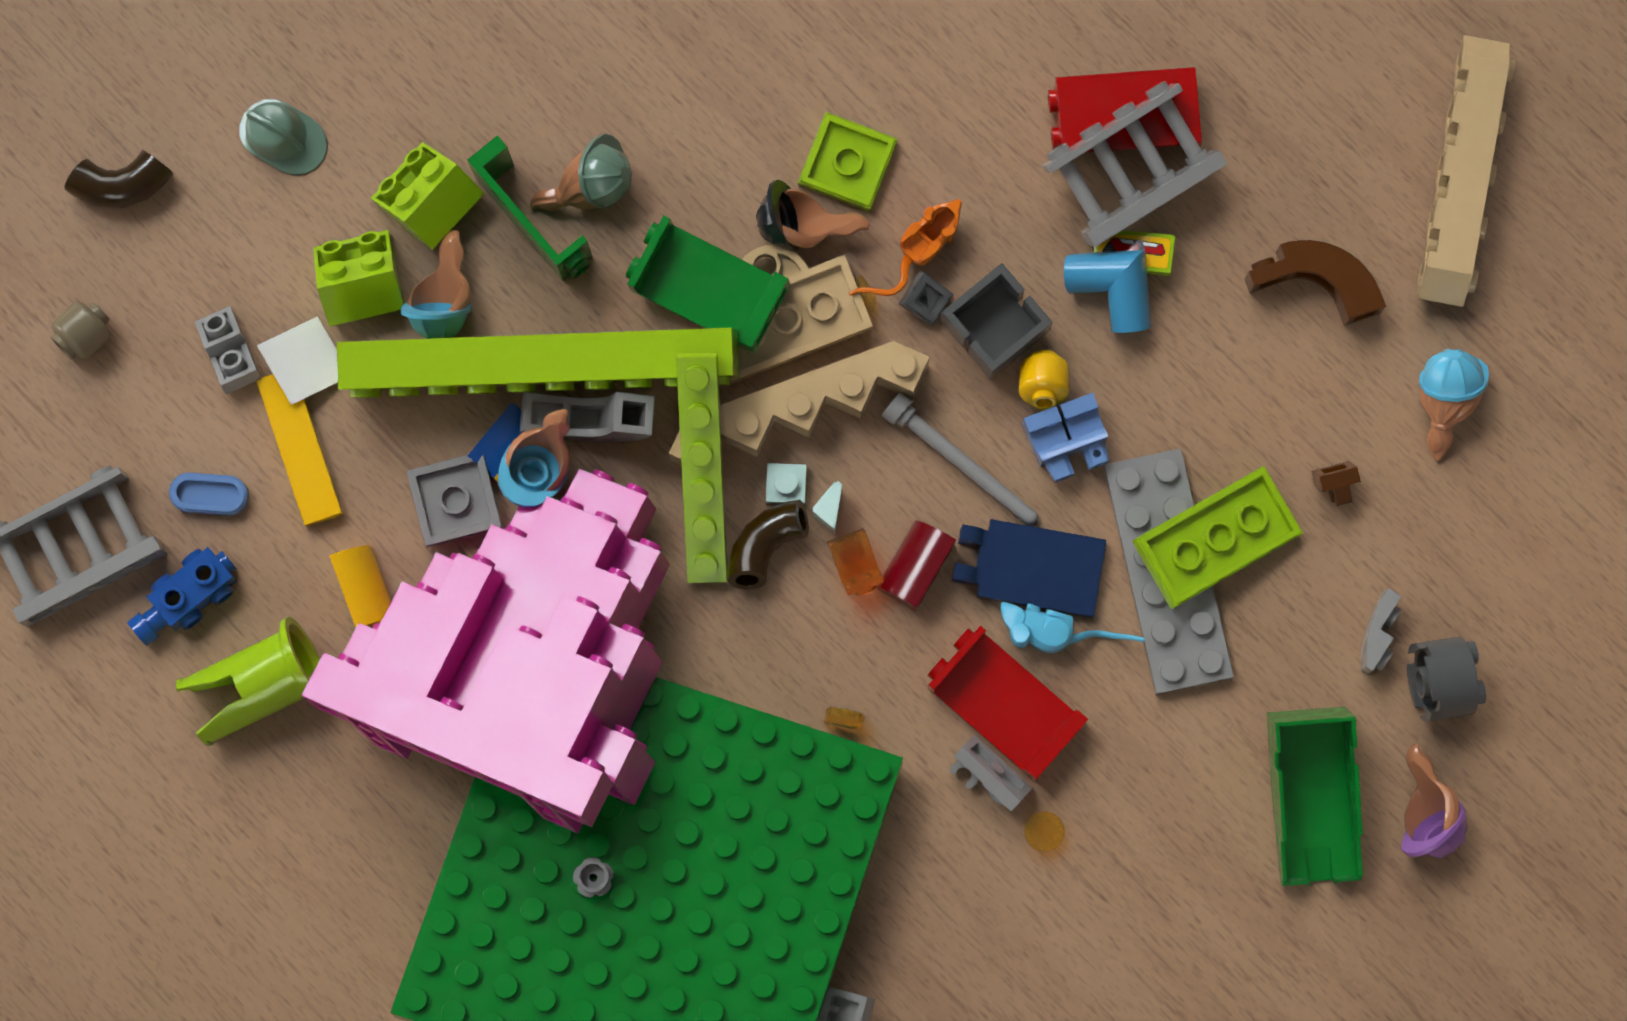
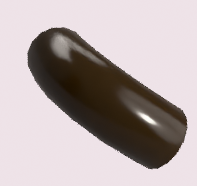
M142 150L133 162L119 170H106L97 166L89 159L82 160L68 176L64 188L74 197L96 207L126 208L148 200L168 182L173 172L155 157Z
M800 499L788 501L764 510L744 527L731 550L727 579L732 587L750 590L765 585L768 562L774 551L784 543L808 536L807 512Z

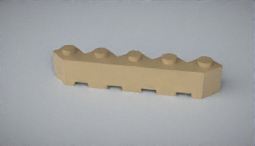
M1467 35L1463 36L1455 65L1454 91L1445 119V142L1436 171V194L1427 222V245L1417 277L1418 299L1464 307L1467 293L1475 292L1479 274L1478 270H1474L1478 242L1484 239L1488 224V217H1483L1488 187H1493L1497 172V165L1492 164L1497 134L1502 135L1506 121V112L1502 111L1506 82L1512 81L1516 62L1515 59H1510V43Z
M892 341L720 405L721 444L725 442L758 457L774 423L810 438L825 403L861 419L877 384L898 394L902 392L909 399L913 400L928 367L929 356ZM680 430L669 452L671 461L681 465Z

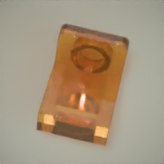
M864 528L827 541L840 581L847 595L853 593L855 595L867 594L877 587L876 585L884 582Z

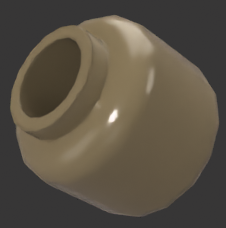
M75 302L52 323V329L55 334L51 339L71 360L76 356L80 359H87L109 340L110 332L105 324L110 319L95 303L88 307L81 302Z

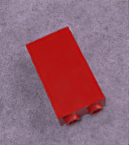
M1196 68L1056 77L1054 90H1048L1049 113H1056L1057 127L1051 128L1052 150L1064 143H1067L1070 148L1082 140L1079 135L1082 131L1100 122L1102 127L1115 119L1112 114L1113 112L1130 102L1137 106L1148 99L1145 93L1149 89L1163 81H1166L1168 86L1176 83L1181 85L1183 91L1171 99L1201 147L1202 134ZM1158 107L1139 118L1155 148L1181 146ZM1125 127L1105 139L1112 151L1137 149ZM1091 148V149H1089L1088 151H1086V152H1084V153H1092V152H1094V151H1093V149Z
M981 625L975 632L968 628L953 645L958 651L950 661L947 662L944 658H941L927 676L932 679L928 684V689L1035 782L1088 721V718L1077 709L1073 711L989 638L985 634L986 630Z

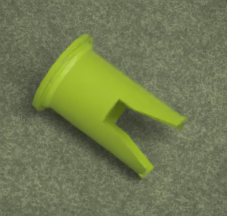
M288 616L280 621L278 633L185 678L177 679L176 690L180 692L189 689L191 692L235 684L241 699L227 705L196 732L197 737L205 745L211 746L215 741L304 699L301 695L319 663L320 657L304 629L295 619Z

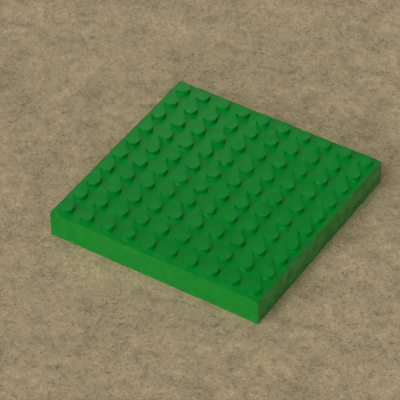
M655 677L630 728L631 731L638 735L636 740L647 746L646 752L655 761V765L635 805L608 794L593 826L589 827L583 824L577 834L543 819L522 797L474 777L390 1013L404 1021H818L902 769L903 757ZM598 858L602 863H607L612 868L611 888L605 895H594L589 898L579 893L578 885L573 881V873L576 867L580 866L585 859ZM592 874L589 878L590 881H596L597 875Z

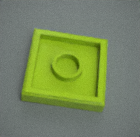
M825 112L798 185L870 212L898 139Z

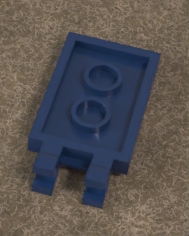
M990 519L988 530L962 524L958 544L980 547L977 565L974 567L955 563L951 582L978 586L976 598L1007 602L1026 607L1028 604H1033L1043 610H1053L1088 618L1094 617L1106 546L1105 539Z

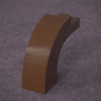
M1298 240L1280 244L1276 251L1279 261L1275 262L1273 257L1260 260L1251 265L1253 270L1249 271L1245 277L1249 293L1293 279L1313 281L1325 288L1332 296L1344 326L1381 314L1386 307L1377 282L1369 270L1349 252L1321 241Z

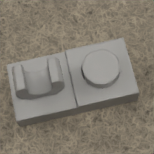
M973 735L954 755L957 761L951 766L950 773L954 775L960 768H967L971 773V779L965 786L970 789L981 781L982 785L988 790L990 797L999 805L1006 806L1010 811L1033 789L976 735Z

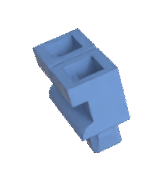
M1094 393L1060 404L1059 409L1055 406L1023 418L1021 425L1040 467L1045 465L1054 483L1074 476L1075 473L1068 458L1071 455L1082 452L1088 470L1108 464L1109 459L1105 445L1108 435L1103 427Z

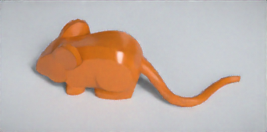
M955 199L938 204L933 208L929 206L925 209L924 216L919 222H914L907 228L900 241V247L904 256L901 260V277L897 286L892 289L861 287L852 290L849 295L871 293L880 296H892L900 292L907 284L909 268L912 263L924 267L935 258L946 242L953 243L957 233L962 201Z

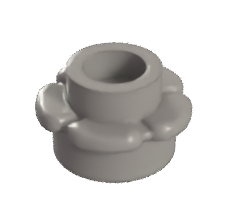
M598 858L585 859L580 866L576 867L573 873V881L578 885L579 893L585 897L603 896L611 888L612 868L609 864L602 863ZM592 874L597 875V880L594 882L589 879Z

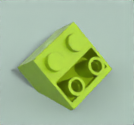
M422 142L417 148L412 149L406 155L404 162L391 176L385 178L380 183L377 192L371 199L413 237L433 250L482 197L484 192L456 163Z
M389 230L380 232L369 231L361 234L359 237L342 241L331 240L321 246L313 247L317 290L329 327L401 310V306L404 305L403 290Z

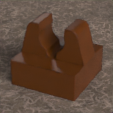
M1346 461L1311 471L1314 485L1322 492L1329 491L1332 503H1336V506L1352 503L1350 485L1361 482L1356 465Z

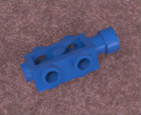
M209 547L203 551L196 549L184 558L181 563L183 567L172 576L169 573L165 574L151 586L152 592L146 596L153 604V607L143 615L140 613L136 614L127 622L133 632L146 646L159 637L157 633L168 624L175 631L181 626L185 631L189 630L203 618V614L200 612L212 601L216 606L220 605L234 593L231 586L237 581L231 573L237 568L223 551L215 555ZM206 567L210 568L212 571L210 578L204 581L200 580L198 573ZM175 592L179 593V603L174 606L168 605L167 598Z

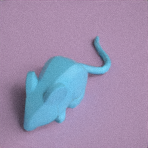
M1002 602L1000 606L1001 616L1009 630L1011 642L1019 648L1026 647L1029 644L1041 652L1053 654L1066 649L1071 644L1091 637L1145 641V638L1135 635L1100 630H1089L1074 634L1072 616L1053 610H1047L1044 613L1040 611V607L1033 604H1028L1025 611L1019 606L1007 602Z

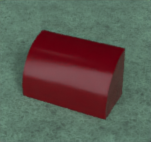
M915 520L875 588L916 611L955 546L956 539L929 524Z

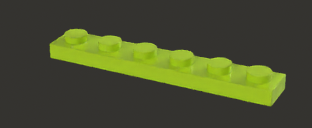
M717 352L677 353L676 367L687 583L727 582Z

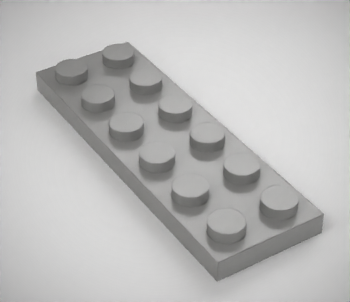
M1181 448L1105 464L1104 472L1142 637L1145 638L1143 643L1155 695L1232 679L1234 676L1213 586L1171 609L1132 543V540L1194 506Z

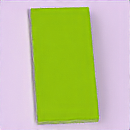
M1262 466L1132 540V543L1169 607L1173 609L1302 535L1303 532L1265 466Z

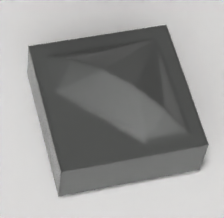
M918 272L898 304L927 326H933L953 293L925 272Z

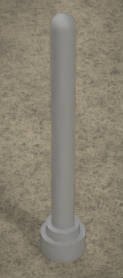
M900 392L885 409L881 416L893 426L897 423L901 427L906 425L1024 523L1034 525L1038 521L1036 511L915 413L917 409L911 405L913 401L905 394Z

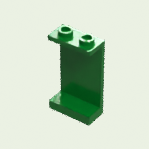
M498 135L467 159L475 179L562 281H565L569 276L575 279L591 265L589 260L593 256L588 241L583 235L558 255L495 180L514 166L508 147Z
M663 215L659 224L654 222L650 226L644 239L647 247L641 258L636 256L628 267L625 277L629 279L627 285L630 291L704 329L734 328L738 330L739 346L755 354L791 286L789 279L775 271L771 275L674 226L671 219Z

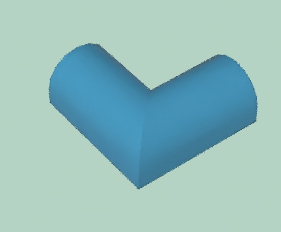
M1145 250L1078 253L1066 256L1064 261V283L1068 294L1108 292L1111 332H1137L1151 327Z

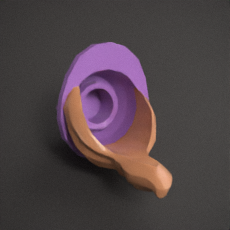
M1413 744L1407 751L1406 761L1416 779L1417 786L1404 814L1406 832L1402 839L1401 850L1409 857L1422 855L1437 858L1446 857L1450 853H1455L1456 849L1460 848L1465 842L1468 824L1466 810L1458 801L1455 791L1438 780V775L1434 773L1432 760L1420 750L1418 744Z

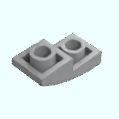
M231 306L195 321L204 348L211 359L225 394L262 379Z
M1389 588L1382 592L1375 604L1364 633L1360 659L1361 671L1367 675L1375 667L1381 671L1394 652L1388 648L1394 638L1382 631L1381 628L1384 626L1389 629L1398 617L1401 609L1396 604L1402 596Z

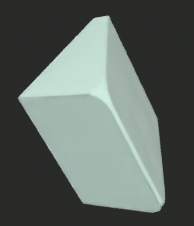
M839 481L834 482L812 508L813 517L834 534L836 532L842 494V484Z

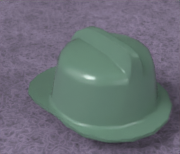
M276 99L261 100L251 105L243 114L239 125V134L244 147L254 156L276 169L291 175L306 174L315 170L323 161L327 151V139L322 127L311 117L291 105Z

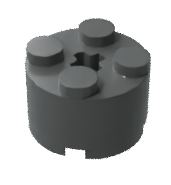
M1458 636L1410 645L1408 654L1415 653L1414 663L1407 664L1408 684L1415 708L1423 707L1426 713L1420 716L1422 721L1430 722L1473 715L1477 710L1478 704L1486 702L1485 686L1482 680H1478L1475 664H1478L1479 654L1474 641L1466 642L1462 637Z

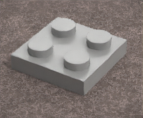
M465 455L406 471L426 548L486 533L491 524L503 528L483 455L477 464Z

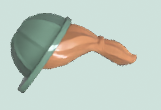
M600 134L592 139L585 150L570 161L557 188L541 190L532 197L530 203L531 210L555 211L569 205L586 210L611 207L631 188L633 173L619 141L614 136Z

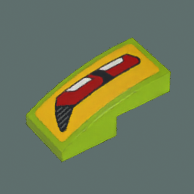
M1120 231L1094 247L1093 253L1145 250L1147 274L1170 276L1175 235Z

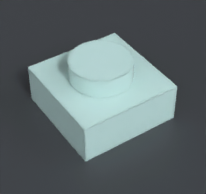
M767 463L766 504L780 505L788 501L800 499L805 505L807 466L804 464Z

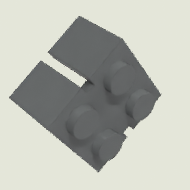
M1003 263L948 306L941 314V322L961 346L964 347L970 343L968 354L990 380L1051 330L1053 323L1031 296L1024 300L1022 307L1018 304L1023 299L1025 289Z

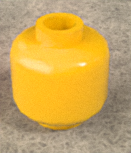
M1037 350L1020 363L1019 394L1027 404L1040 410H1047L1061 404L1068 398L1070 370L1067 361L1051 350Z

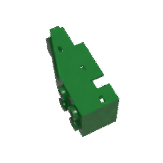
M1346 707L1267 712L1271 792L1281 885L1307 884V886H1310V882L1332 880L1334 884H1337V882L1362 880L1360 836H1363L1359 765L1355 762L1354 748H1357L1356 717Z

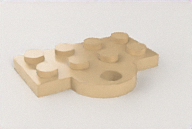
M777 245L758 247L743 257L742 260L753 266L762 257L772 258L777 264L775 272L787 277L791 286L755 354L739 346L740 377L730 378L731 384L873 329L861 294L849 295L852 290L858 287L845 255L809 269L796 252Z

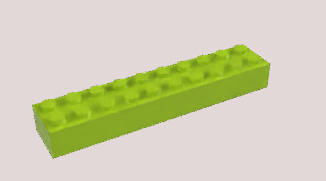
M734 328L336 342L338 390L350 391V398H380L381 390H389V396H420L419 389L428 388V395H458V387H467V393L494 394L497 393V386H506V392L524 393L536 392V384H546V391H575L574 383H585V389L608 390L614 389L613 382L624 381V388L629 389L653 388L652 380H664V386L677 387V353L717 352L719 386L731 385L730 378L740 377L738 330Z

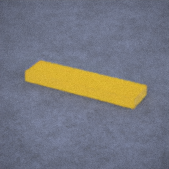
M274 374L257 380L256 382L304 526L309 527L344 515L305 399L291 405Z

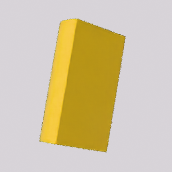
M369 545L358 546L329 555L355 627H357L358 623L373 628L375 623L380 624L392 599L373 548Z

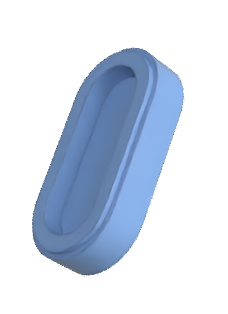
M183 473L172 481L169 489V496L173 505L186 513L234 516L241 513L249 501V491L246 485L240 479L228 475Z

